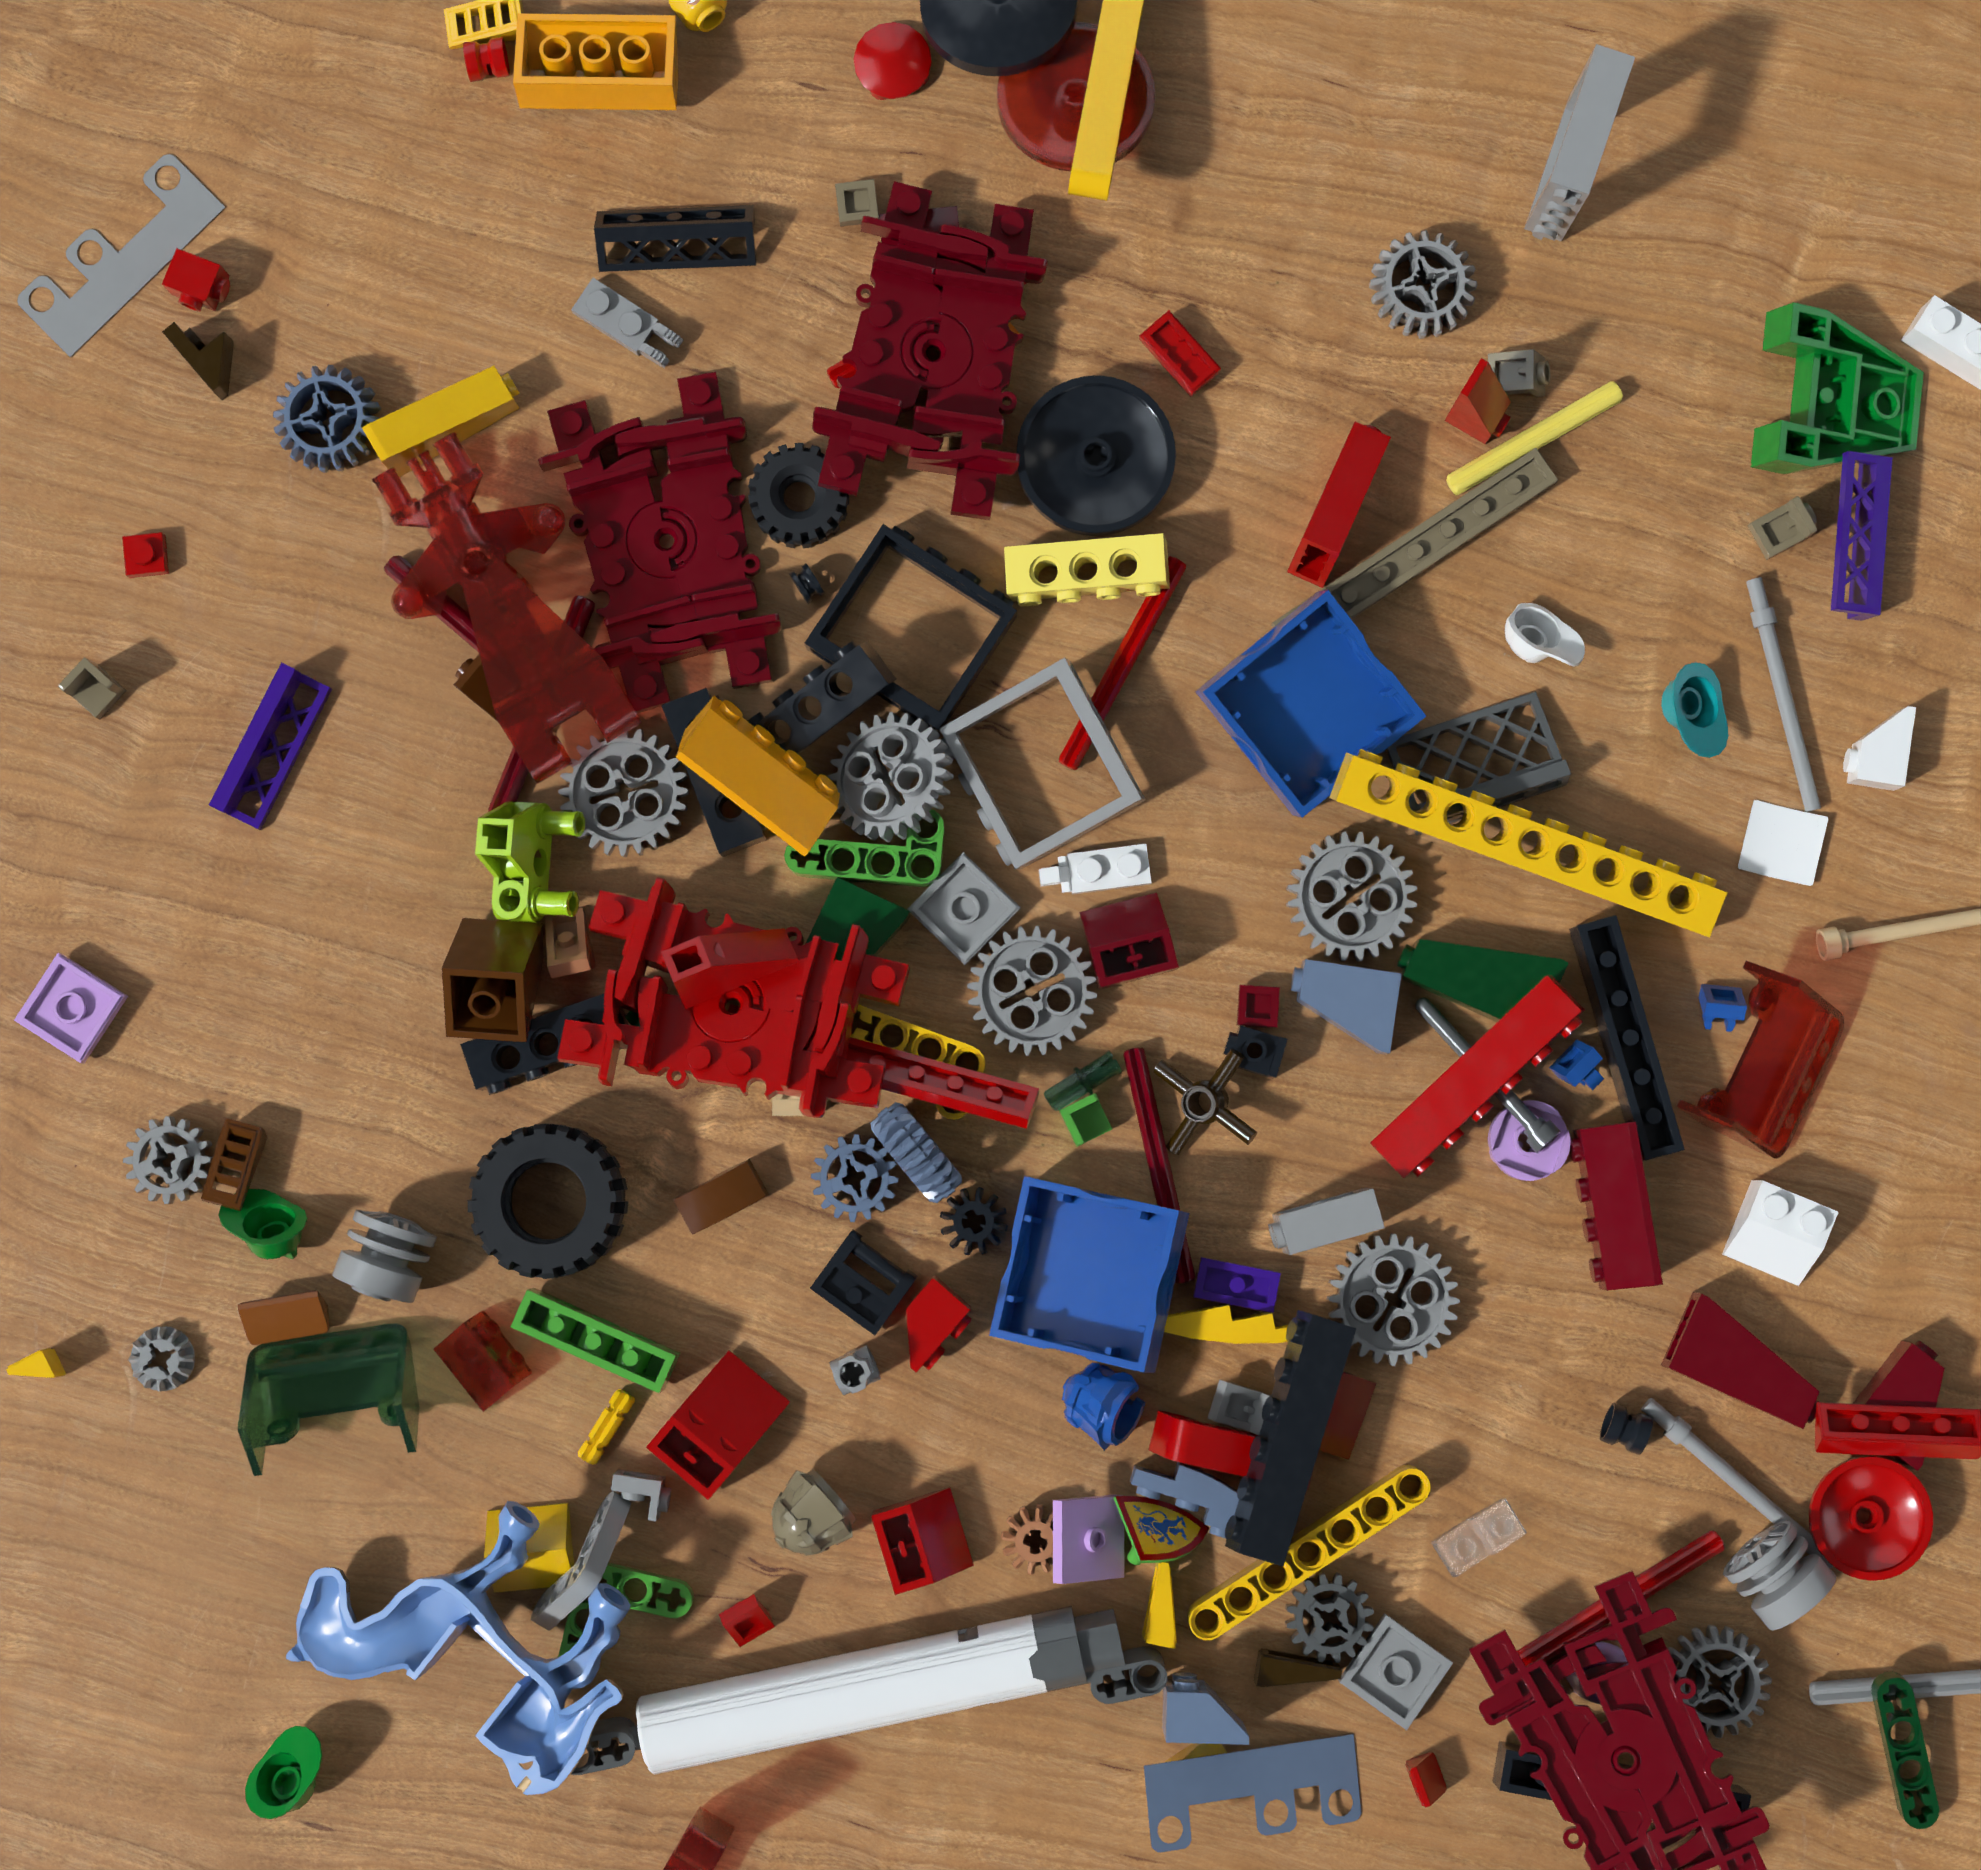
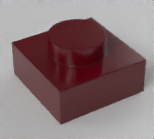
M1239 985L1236 1025L1277 1028L1280 987Z

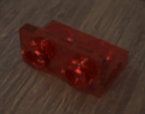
M485 1311L477 1313L462 1323L433 1349L483 1412L532 1374V1370L526 1364L522 1354L514 1349L500 1331L498 1324Z

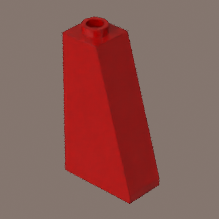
M1354 422L1287 573L1321 588L1324 587L1391 439L1390 436L1383 434L1374 426Z

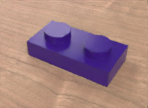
M1200 1257L1193 1297L1273 1313L1281 1273Z

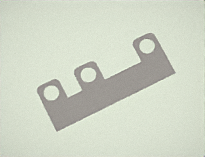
M171 154L162 156L144 174L143 180L145 185L166 206L119 252L94 229L84 231L67 248V259L89 280L70 299L47 276H38L19 294L17 298L18 305L69 357L85 344L173 258L176 248L182 250L225 208L175 156ZM163 166H173L180 174L179 184L172 190H163L155 182L156 172ZM88 240L99 243L103 252L100 261L94 265L83 264L77 255L79 246ZM38 287L48 288L54 295L52 307L45 312L35 311L29 304L31 292Z

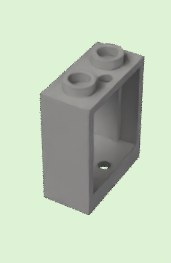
M1373 1188L1358 1189L1272 1214L1274 1223L1268 1224L1274 1247L1282 1248L1283 1253L1288 1255L1385 1228Z

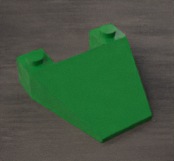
M1793 302L1766 312L1762 351L1796 358L1790 422L1780 420L1754 428L1751 468L1779 474H1790L1842 464L1843 453L1847 451L1887 456L1916 450L1923 371L1828 310Z

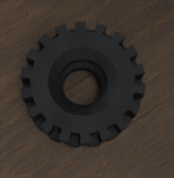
M795 443L793 448H787L786 444L779 446V452L775 454L769 451L764 455L765 461L762 465L757 463L753 470L755 475L753 479L750 478L748 485L750 495H748L749 504L760 529L764 534L770 535L771 540L778 544L780 541L784 542L786 547L795 548V545H802L804 549L812 547L811 543L817 541L820 544L826 542L827 536L830 533L835 535L840 529V522L842 520L845 521L848 514L847 505H849L850 497L847 493L818 486L825 454L821 452L820 447L812 445L811 448H806L804 443ZM795 482L807 483L815 492L812 506L805 511H793L784 502L786 489Z

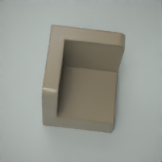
M85 657L58 685L64 693L76 699L99 720L127 691L103 668Z

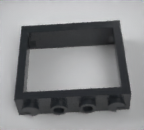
M883 524L804 644L808 651L831 666L837 662L834 654L841 648L829 641L828 638L888 548L989 612L999 620L939 711L894 682L877 694L902 712L909 714L915 720L918 718L922 719L929 727H932L940 734L939 728L948 723L1017 618V610L1012 607L1015 602L1005 597L1004 593L996 589L991 594L980 587L981 580L970 571L961 568L957 572L946 565L948 559L934 548L928 546L926 551L912 543L915 538L906 530L903 531L897 526L890 529Z

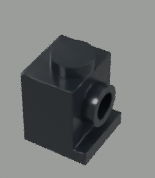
M1239 1026L1237 1033L1229 1032L1223 1055H1227L1231 1049H1235L1245 1057L1239 1065V1069L1274 1079L1277 1078L1288 1039ZM1257 1043L1261 1046L1262 1053L1260 1057L1251 1058L1248 1055L1247 1047L1249 1044Z

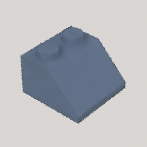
M1178 1672L1172 1674V1679H1167V1683L1163 1688L1162 1729L1166 1743L1249 1745V1735L1244 1722L1204 1680H1197V1674Z

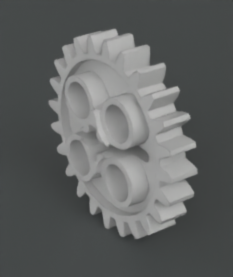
M890 712L887 722L880 716L875 715L873 727H869L863 721L860 722L861 734L856 736L854 733L848 732L847 735L851 744L849 747L838 745L837 748L844 755L842 759H832L830 762L838 768L837 773L827 776L837 785L838 792L840 793L836 811L842 814L840 820L848 826H852L851 829L859 835L865 833V836L874 841L880 836L885 841L891 842L893 833H895V835L904 840L907 836V827H910L917 833L921 832L919 820L923 818L932 823L934 820L929 812L931 808L941 810L944 808L937 799L939 795L950 794L951 791L942 784L943 781L953 779L954 776L946 769H943L953 762L952 758L944 753L948 745L938 739L940 734L932 727H929L922 719L918 718L915 721L907 713L900 719L895 713ZM903 745L902 751L894 757L896 749ZM877 749L879 751L882 763L878 760L875 752ZM870 765L868 773L861 777L863 770ZM884 765H886V766H887L888 768H890L891 770H890L889 772H887V770H886V768H885ZM919 777L917 785L910 789L912 781ZM890 782H893L896 789L889 785ZM898 791L901 792L905 800V803L903 805L899 797L900 795ZM886 797L884 805L877 810L879 801Z
M621 727L619 738H614L610 730L605 729V741L601 743L593 735L589 736L592 748L587 750L578 745L576 748L582 756L580 760L567 758L566 761L574 770L573 773H561L560 777L570 784L569 787L558 790L561 796L570 799L569 802L560 806L562 811H581L584 814L585 830L577 838L582 840L592 835L589 847L595 850L604 842V853L609 856L612 854L615 846H619L622 857H627L630 846H633L640 856L643 855V843L646 842L653 848L658 849L656 837L661 834L670 840L672 837L666 827L669 824L681 826L682 823L674 814L676 811L683 812L688 809L678 801L679 797L690 795L688 789L678 786V783L688 778L687 774L684 772H674L682 762L677 758L666 759L672 750L668 744L659 750L656 749L659 741L656 735H653L647 742H644V732L642 729H638L633 738H629V733L625 727ZM637 758L646 759L648 770L644 776L639 778L631 777L628 773L630 763ZM597 769H606L609 772V781L602 788H593L590 784L591 774ZM650 781H658V786L655 788L629 792L628 800L625 802L619 796H613L596 804L590 803L592 797L620 792V784L622 783L633 789ZM647 796L656 797L658 800V809L651 816H643L639 813V803ZM608 807H616L620 812L618 822L611 827L602 826L600 822L602 811Z
M1346 831L1342 832L1339 844H1336L1330 835L1326 836V849L1323 850L1314 843L1310 847L1314 858L1311 859L1308 856L1301 855L1299 861L1305 869H1293L1290 873L1299 880L1298 884L1288 885L1286 888L1287 891L1297 894V899L1286 903L1287 907L1298 908L1299 911L1290 921L1291 923L1303 922L1305 925L1298 934L1299 937H1304L1310 933L1314 936L1310 945L1311 949H1314L1321 943L1326 945L1324 950L1325 957H1329L1337 949L1339 950L1340 961L1344 962L1348 957L1349 951H1353L1357 962L1363 960L1364 950L1367 949L1372 957L1375 958L1379 956L1377 944L1380 943L1383 947L1390 950L1393 948V944L1389 936L1393 935L1403 938L1405 935L1398 925L1400 923L1411 924L1413 922V919L1404 913L1405 909L1417 907L1416 902L1407 899V895L1415 892L1417 886L1406 885L1404 881L1413 874V871H1400L1398 867L1403 863L1405 857L1400 856L1392 860L1389 856L1393 845L1390 844L1383 850L1378 849V836H1375L1369 844L1364 843L1363 832H1359L1356 835L1354 842H1350ZM1356 858L1363 862L1366 871L1363 878L1353 879L1347 875L1345 871L1347 860ZM1374 874L1380 875V881L1357 898L1359 906L1352 902L1327 920L1323 918L1322 915L1325 911L1346 896L1345 887L1349 891H1353ZM1319 882L1329 884L1334 891L1333 900L1329 903L1317 901L1313 895L1315 884ZM1381 890L1388 895L1390 904L1386 911H1378L1371 906L1370 895L1373 891ZM1349 914L1356 918L1358 929L1354 935H1345L1339 930L1337 922L1341 915Z
M1035 926L1032 936L1029 937L1026 936L1023 927H1019L1018 938L1014 940L1005 931L1003 932L1004 945L1000 947L992 940L989 942L993 952L991 956L979 952L978 957L985 964L984 967H971L970 971L979 977V982L969 983L967 988L977 991L978 996L968 1000V1004L980 1006L981 1008L973 1016L974 1021L986 1019L988 1023L983 1028L982 1033L985 1035L995 1030L997 1032L994 1041L996 1046L1004 1039L1009 1040L1010 1053H1013L1017 1045L1021 1044L1024 1046L1025 1056H1029L1032 1046L1038 1045L1039 1051L1043 1056L1046 1055L1047 1043L1050 1042L1059 1051L1062 1049L1060 1041L1062 1036H1065L1072 1042L1076 1040L1071 1030L1073 1026L1084 1030L1087 1027L1080 1019L1081 1014L1093 1015L1094 1013L1093 1009L1085 1005V1001L1097 998L1096 993L1087 991L1086 986L1096 982V977L1084 976L1083 973L1092 964L1090 961L1082 963L1077 961L1083 950L1081 947L1071 952L1067 949L1070 937L1067 936L1060 943L1055 942L1056 932L1054 929L1049 932L1046 938L1041 937L1039 926ZM1037 954H1046L1053 961V969L1046 975H1037L1031 970L1030 961ZM1010 971L1016 976L1017 985L1015 989L1007 993L996 989L994 978L999 972ZM1058 974H1064L1065 979L1039 992L1040 999L1033 1002L1031 997H1026L1007 1008H1000L999 1004L1001 1001L1025 991V982L1031 980L1035 986ZM1063 990L1070 996V1006L1065 1011L1057 1012L1049 1007L1047 997L1052 991ZM1027 1007L1033 1012L1035 1019L1029 1028L1019 1029L1013 1025L1011 1014L1016 1008Z
M1390 1234L1388 1245H1384L1380 1236L1376 1235L1373 1239L1374 1248L1371 1249L1363 1241L1358 1242L1361 1254L1357 1256L1347 1251L1345 1254L1350 1262L1349 1266L1335 1265V1268L1343 1275L1341 1280L1330 1279L1328 1282L1338 1288V1294H1332L1326 1298V1300L1338 1303V1308L1328 1313L1329 1317L1341 1318V1324L1357 1328L1352 1345L1357 1342L1360 1343L1357 1353L1360 1357L1365 1356L1370 1349L1373 1350L1372 1359L1374 1363L1378 1364L1383 1355L1386 1354L1391 1366L1396 1365L1398 1355H1402L1407 1364H1412V1352L1417 1351L1423 1358H1427L1428 1354L1425 1345L1429 1343L1436 1348H1440L1441 1344L1436 1335L1439 1332L1445 1335L1451 1334V1331L1444 1325L1445 1319L1457 1320L1458 1318L1454 1313L1448 1311L1449 1305L1460 1303V1299L1451 1297L1448 1294V1291L1457 1287L1458 1283L1445 1281L1444 1279L1452 1270L1451 1267L1444 1266L1438 1268L1436 1265L1442 1255L1435 1253L1427 1257L1426 1253L1429 1244L1425 1242L1419 1245L1416 1250L1413 1249L1414 1241L1411 1236H1407L1403 1244L1399 1245L1397 1235ZM1384 1260L1391 1261L1396 1268L1395 1277L1388 1283H1381L1376 1277L1377 1265ZM1411 1268L1413 1273L1410 1279H1408L1398 1293V1298L1402 1301L1401 1306H1391L1379 1331H1374L1373 1325L1388 1305V1301L1383 1298L1385 1293L1396 1292L1406 1269ZM1419 1281H1425L1429 1285L1431 1292L1429 1299L1422 1304H1416L1411 1298L1412 1286ZM1363 1295H1370L1375 1301L1374 1313L1367 1318L1359 1317L1355 1311L1356 1301ZM1405 1316L1410 1323L1409 1333L1403 1338L1396 1339L1390 1332L1391 1322L1396 1317Z

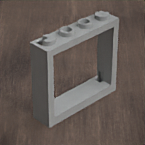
M1598 44L1594 47L1567 100L1524 227L1525 230L1531 231L1535 238L1542 240L1545 237L1554 241H1562L1587 199L1635 60L1634 56Z
M1066 658L1059 660L939 728L944 737L941 740L948 745L944 753L952 758V760L956 759L963 772L958 775V778L964 790L969 796L975 794L982 807L977 810L979 818L988 831L994 829L1001 842L996 845L999 855L1007 866L1013 864L1015 869L1027 867L1146 801L1071 661ZM1058 678L1117 786L1121 797L1022 851L959 734Z

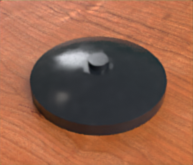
M920 0V11L923 28L929 42L949 63L978 75L1009 76L1038 67L1052 58L1064 46L1076 23L1078 1Z
M1094 375L1068 380L1046 392L1033 405L1025 417L1019 432L1016 454L1021 455L1017 470L1019 480L1034 508L1056 526L1069 532L1087 536L1119 533L1146 519L1158 507L1171 484L1176 461L1173 432L1168 419L1159 405L1147 393L1129 382L1114 377Z

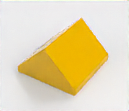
M569 1503L526 1507L536 1516L540 1523L538 1530L526 1541L528 1560L522 1568L508 1573L493 1583L494 1593L550 1587L574 1566ZM502 1509L487 1511L484 1558L491 1554L499 1536L498 1517Z

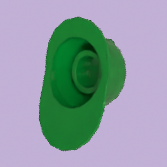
M249 1189L241 1211L223 1206L220 1207L218 1215L221 1225L228 1232L245 1241L251 1252L259 1258L268 1260L283 1256L289 1259L297 1257V1246L300 1243L302 1230L307 1222L305 1210L298 1205L265 1189Z
M302 1726L286 1729L276 1738L263 1758L256 1764L248 1776L245 1796L250 1810L258 1817L265 1819L278 1818L287 1812L298 1810L308 1803L314 1793L315 1778L322 1762L321 1743L315 1732L308 1727Z

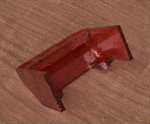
M1746 961L1743 968L1759 981L1752 988L1748 998L1751 1014L1758 1019L1752 1035L1725 1090L1717 1087L1712 1088L1701 1096L1697 1106L1680 1100L1677 1107L1702 1125L1759 1153L1777 1159L1788 1149L1837 1046L1844 1028V1016L1802 980Z

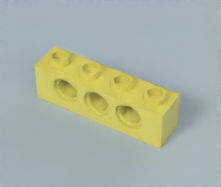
M1163 533L1004 547L1007 595L1012 601H1018L1019 606L1042 604L1041 599L1057 598L1059 603H1074L1081 601V596L1096 594L1097 599L1112 600L1120 598L1121 592L1136 591L1137 596L1148 597L1159 595L1160 589L1170 588L1167 540ZM1125 560H1133L1137 562V569L1134 574L1128 577L1119 576L1117 574L1119 564ZM1086 563L1097 565V573L1093 578L1089 580L1078 578V570L1082 565ZM1048 566L1057 568L1058 573L1054 581L1047 584L1038 581L1039 573L1043 568Z

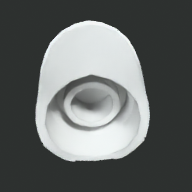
M1521 603L1517 605L1516 609L1506 620V641L1512 651L1526 662L1538 663L1547 657H1552L1573 667L1578 666L1582 662L1585 654V645L1581 636L1546 608L1534 603Z

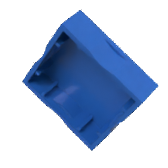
M1329 590L1316 592L1195 691L1290 813L1301 818L1330 796L1346 752L1358 756L1360 749L1376 755L1382 753L1426 717L1425 713L1393 672L1387 669L1374 656L1362 632Z
M1024 1176L1012 1229L1011 1256L1005 1274L1001 1279L989 1336L1038 1348L1056 1349L1082 1355L1089 1360L1143 1373H1155L1190 1213Z

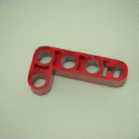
M1158 1410L1148 1450L1176 1462L1244 1477L1247 1476L1251 1463L1249 1455L1251 1444L1254 1438L1259 1435L1211 1425L1179 1414Z

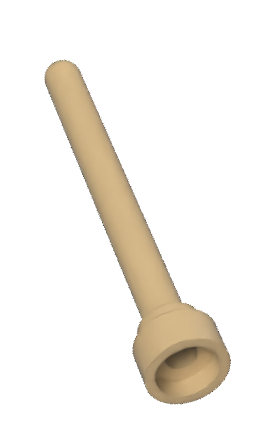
M1981 908L1845 932L1844 929L1838 930L1835 926L1818 929L1816 932L1818 953L1823 961L1841 958L1842 953H1847L1849 948L1981 925Z

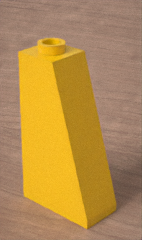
M493 365L368 423L362 429L381 462L398 479L520 409L514 399L520 392L510 375L506 373L501 376Z

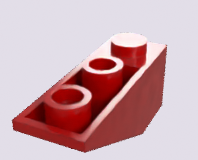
M785 928L698 936L661 952L685 1009L799 962Z

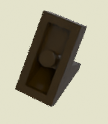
M173 322L162 333L208 387L221 400H224L229 393L233 340L225 332H222L208 345H205L190 327L184 332Z

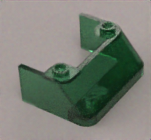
M390 1323L265 1343L255 1347L247 1358L237 1428L253 1475L259 1476L263 1473L266 1446L284 1444L290 1441L299 1431L301 1418L378 1407L380 1420L384 1424L400 1426L408 1453L416 1452L420 1407L411 1343L406 1328L400 1324Z

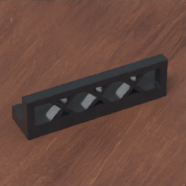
M754 205L597 211L594 234L599 272L756 266ZM729 237H746L747 254H731L721 245ZM689 239H700L709 248L703 255L692 256L682 246ZM660 240L670 250L663 257H652L643 250V247L649 241ZM605 242H621L631 251L624 259H607Z

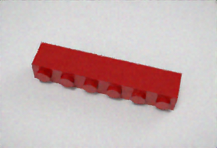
M1547 975L1375 1137L1370 1144L1403 1179L1412 1173L1418 1178L1435 1162L1431 1155L1441 1145L1448 1150L1465 1134L1460 1129L1461 1126L1470 1118L1478 1122L1494 1107L1489 1100L1495 1094L1502 1090L1506 1095L1523 1080L1519 1072L1529 1062L1535 1067L1539 1065L1553 1051L1549 1044L1559 1034L1566 1039L1583 1023L1578 1016L1585 1009L1552 975Z

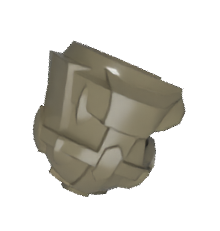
M814 1469L808 1473L796 1470L786 1484L785 1490L778 1495L771 1512L775 1541L781 1548H786L795 1553L805 1554L806 1556L819 1554L828 1550L830 1546L838 1545L853 1537L851 1526L856 1520L855 1516Z

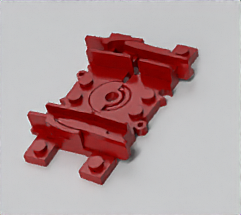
M656 878L647 901L602 890L599 891L588 928L594 933L626 940L622 951L624 958L619 972L608 969L602 1019L604 1025L565 1019L557 1057L560 1062L598 1067L599 1082L602 1085L612 1087L619 1050L622 1048L627 1049L624 1065L635 1069L639 1074L660 1077L667 1072V1081L675 1089L684 1088L689 1082L688 1074H693L700 1083L739 1088L744 1096H748V1089L752 1083L756 1081L764 1082L766 1084L764 1095L768 1100L777 1094L800 1097L799 1110L807 1117H823L828 1099L837 1103L879 1108L885 1074L884 1065L846 1060L853 1018L857 1012L860 998L900 1007L910 967L909 964L865 954L869 938L859 925L852 924L842 961H834L838 943L825 941L820 936L814 935L812 941L803 945L804 938L801 931L796 927H788L785 930L789 939L792 936H797L796 940L790 942L799 962L685 1009L680 996L667 994L668 987L661 976H654V978L644 977L647 966L669 973L661 954L664 950L698 936L764 929L735 923L729 914H725L724 922L720 926H709L707 921L710 914L706 908L693 913L689 912L684 903L678 902L677 905L674 904L676 893L664 878ZM732 999L740 1002L739 1010L734 1013L727 1012L725 1009L726 1003ZM620 1006L639 1015L640 1027L619 1024L618 1014ZM676 1075H681L678 1081L674 1080Z

